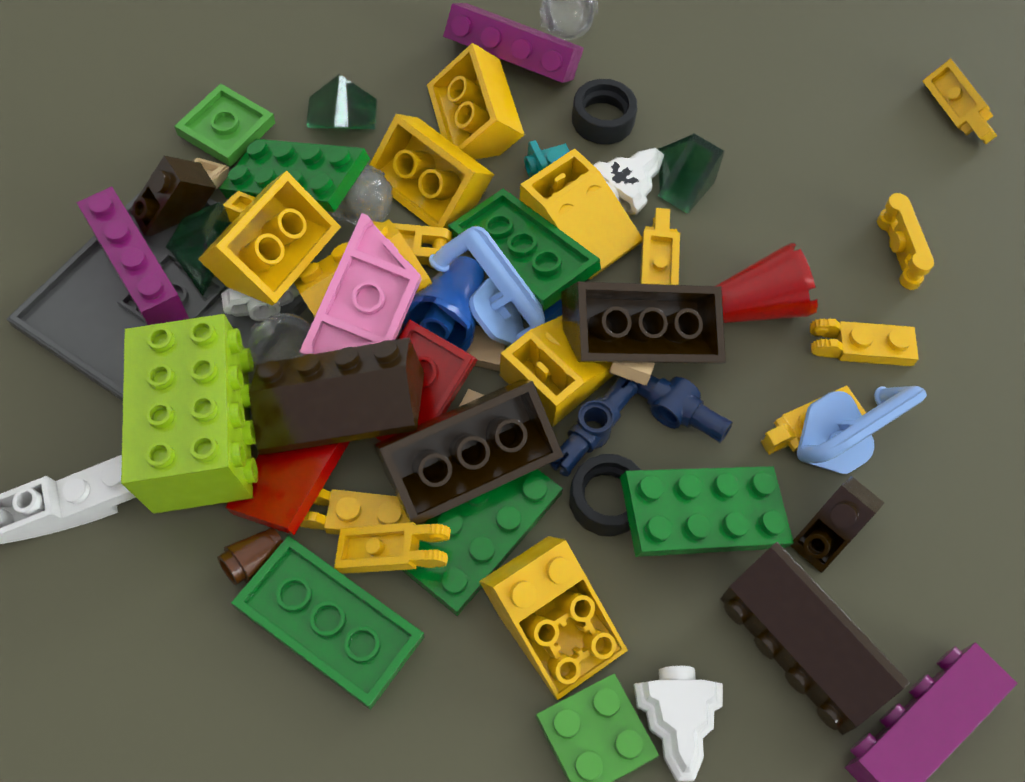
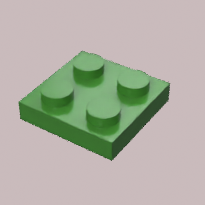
M220 83L174 127L178 136L231 167L246 153L247 147L255 139H260L275 124V118L273 113Z
M615 673L536 714V719L568 782H615L660 756Z

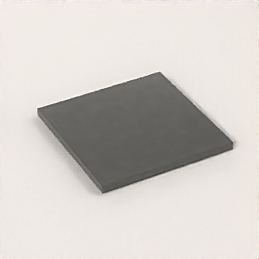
M137 194L125 208L178 293L189 319L225 314L221 293L227 290L228 287L198 260L232 223L219 218L222 205L209 198L199 215L153 236H145L130 212V208L139 196ZM93 236L7 318V321L12 327L123 401L125 329L147 326L96 237ZM299 294L294 298L293 302L281 306L277 316L266 321H255L249 315L236 317L232 314H225L233 329H239L244 348H250L255 366L308 306Z

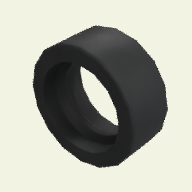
M613 79L588 81L577 90L574 96L572 124L576 132L590 142L596 144L620 142L630 135L634 127L637 114V99L630 88ZM596 103H607L621 110L623 116L614 120H600L592 117L586 112L585 108Z
M601 454L586 460L578 467L570 487L569 505L574 518L586 530L599 536H617L630 531L627 511L617 516L603 515L594 511L585 499V488L594 477L610 475L620 479L625 471L641 469L632 460L617 454Z

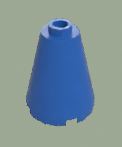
M458 256L449 264L448 271H439L431 279L432 284L415 294L403 321L404 327L410 319L466 352L473 342L477 322L470 310L469 300L484 282L485 272L480 264L473 258Z

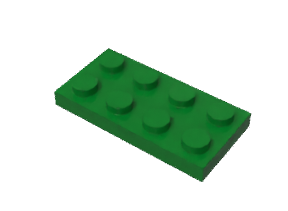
M255 139L247 147L246 153L237 165L230 170L228 177L219 190L226 199H229L238 191L256 197L269 183L287 170L326 211L335 212L369 162L370 157L365 148Z
M504 188L448 225L453 238L473 226L484 228L538 299L544 311L561 299V291L578 281H586L601 270L600 259Z
M774 466L625 471L620 477L635 557L767 550L776 542L783 548H787L794 543Z
M536 469L428 519L425 524H443L450 527V538L447 541L434 543L420 540L419 550L444 551L448 555L447 565L440 568L416 566V569L401 571L458 616L482 588L479 581L503 564L562 495L563 488Z
M289 535L231 602L235 609L370 710L425 638L421 630Z

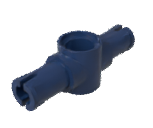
M651 375L647 386L636 383L639 389L637 394L648 400L647 404L651 406L650 411L657 421L669 428L676 429L681 424L687 428L692 426L721 443L732 427V421L703 405L704 401L700 399L701 393L698 388L685 378L676 376L669 381L665 378L658 379ZM627 380L625 382V385H627L631 380Z
M618 376L603 397H597L595 400L588 401L581 406L576 423L567 432L568 438L560 446L564 457L549 463L555 471L562 467L559 474L568 477L586 452L591 453L594 449L601 448L607 443L612 427L621 417L620 411L639 391L634 381H630L625 385L628 379ZM586 422H598L601 424L602 428H591L586 424Z

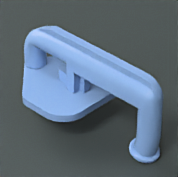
M479 226L468 228L442 246L435 254L430 255V265L437 271L446 272L449 270V264L454 259L469 250L489 276L470 297L469 306L476 321L492 340L510 346L529 330L545 323L542 305L484 228ZM521 315L529 324V327L526 329L523 327Z
M880 386L874 393V399L878 406L864 415H861L854 399L849 394L842 391H833L810 404L807 409L797 450L798 459L803 463L840 474L852 472L871 458L874 452L872 434L920 404L927 396L926 391L919 386L890 388Z

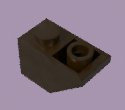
M164 155L143 190L134 201L130 212L145 236H153L199 215L215 191L216 186L201 163Z
M850 476L793 540L794 543L790 546L822 573L877 513L884 502L854 477Z

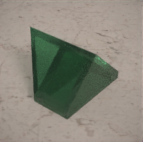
M338 74L309 97L307 128L375 129L377 99L341 74Z
M696 133L658 148L664 154L659 170L660 193L658 196L685 213H689L715 183L725 150Z
M220 202L183 218L165 247L172 252L202 296L210 285L214 274L198 258L230 225L225 206Z

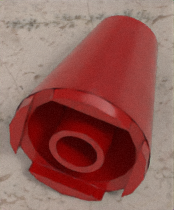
M795 243L781 247L716 285L720 286L722 290L723 323L808 317L817 313L818 299L810 301L809 290L816 288L814 278L802 250L794 251Z

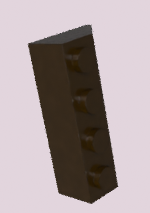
M578 281L561 291L563 331L578 362L726 363L722 290L720 286Z
M410 337L398 340H385L380 343L358 347H346L341 350L318 354H306L301 357L278 361L271 360L257 364L249 390L256 445L260 455L417 431L424 370Z
M518 380L419 424L417 431L399 433L374 444L389 482L408 519L416 525L564 457L533 381Z
M778 542L773 544L734 581L720 598L729 617L735 623L743 624L755 637L754 642L761 653L769 659L774 658L785 670V677L789 684L797 692L806 694L818 707L817 713L822 721L831 729L838 730L842 735L857 728L910 684L903 674Z

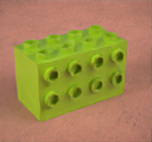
M225 314L125 329L121 484L153 514L253 498L252 483L258 482V468L255 459L251 457V445L256 444L253 420H250L251 404L249 390L251 383H249L248 372L254 371V360L250 348H244L239 329H233Z

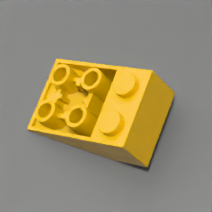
M575 148L520 184L519 200L600 259L601 270L588 278L589 280L642 243V236L600 171Z
M562 316L529 330L501 352L499 376L508 384L518 380L533 381L552 427L614 376V374L610 373L613 362H578L563 331Z
M548 536L479 581L500 619L557 700L628 651L565 539Z

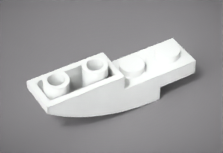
M122 455L57 481L44 476L1 493L0 544L53 534L118 513V504L136 498L121 484Z

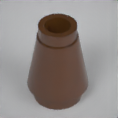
M270 527L266 531L225 546V552L217 556L222 570L234 585L239 584L243 580L248 583L283 540L278 532Z

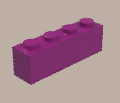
M452 3L443 35L445 38L466 46L474 43L497 58L562 83L574 80L584 47L468 3Z
M111 186L76 202L146 324L153 325L189 319L178 293L113 187Z
M976 642L961 651L954 646L937 661L936 664L941 670L933 678L926 674L910 688L908 692L913 698L905 707L897 703L884 714L879 721L885 727L875 737L869 732L850 749V752L855 757L844 768L857 782H925L1018 683Z

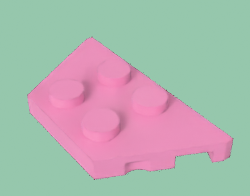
M362 213L299 351L302 355L375 344L385 340H396L422 278L366 214Z

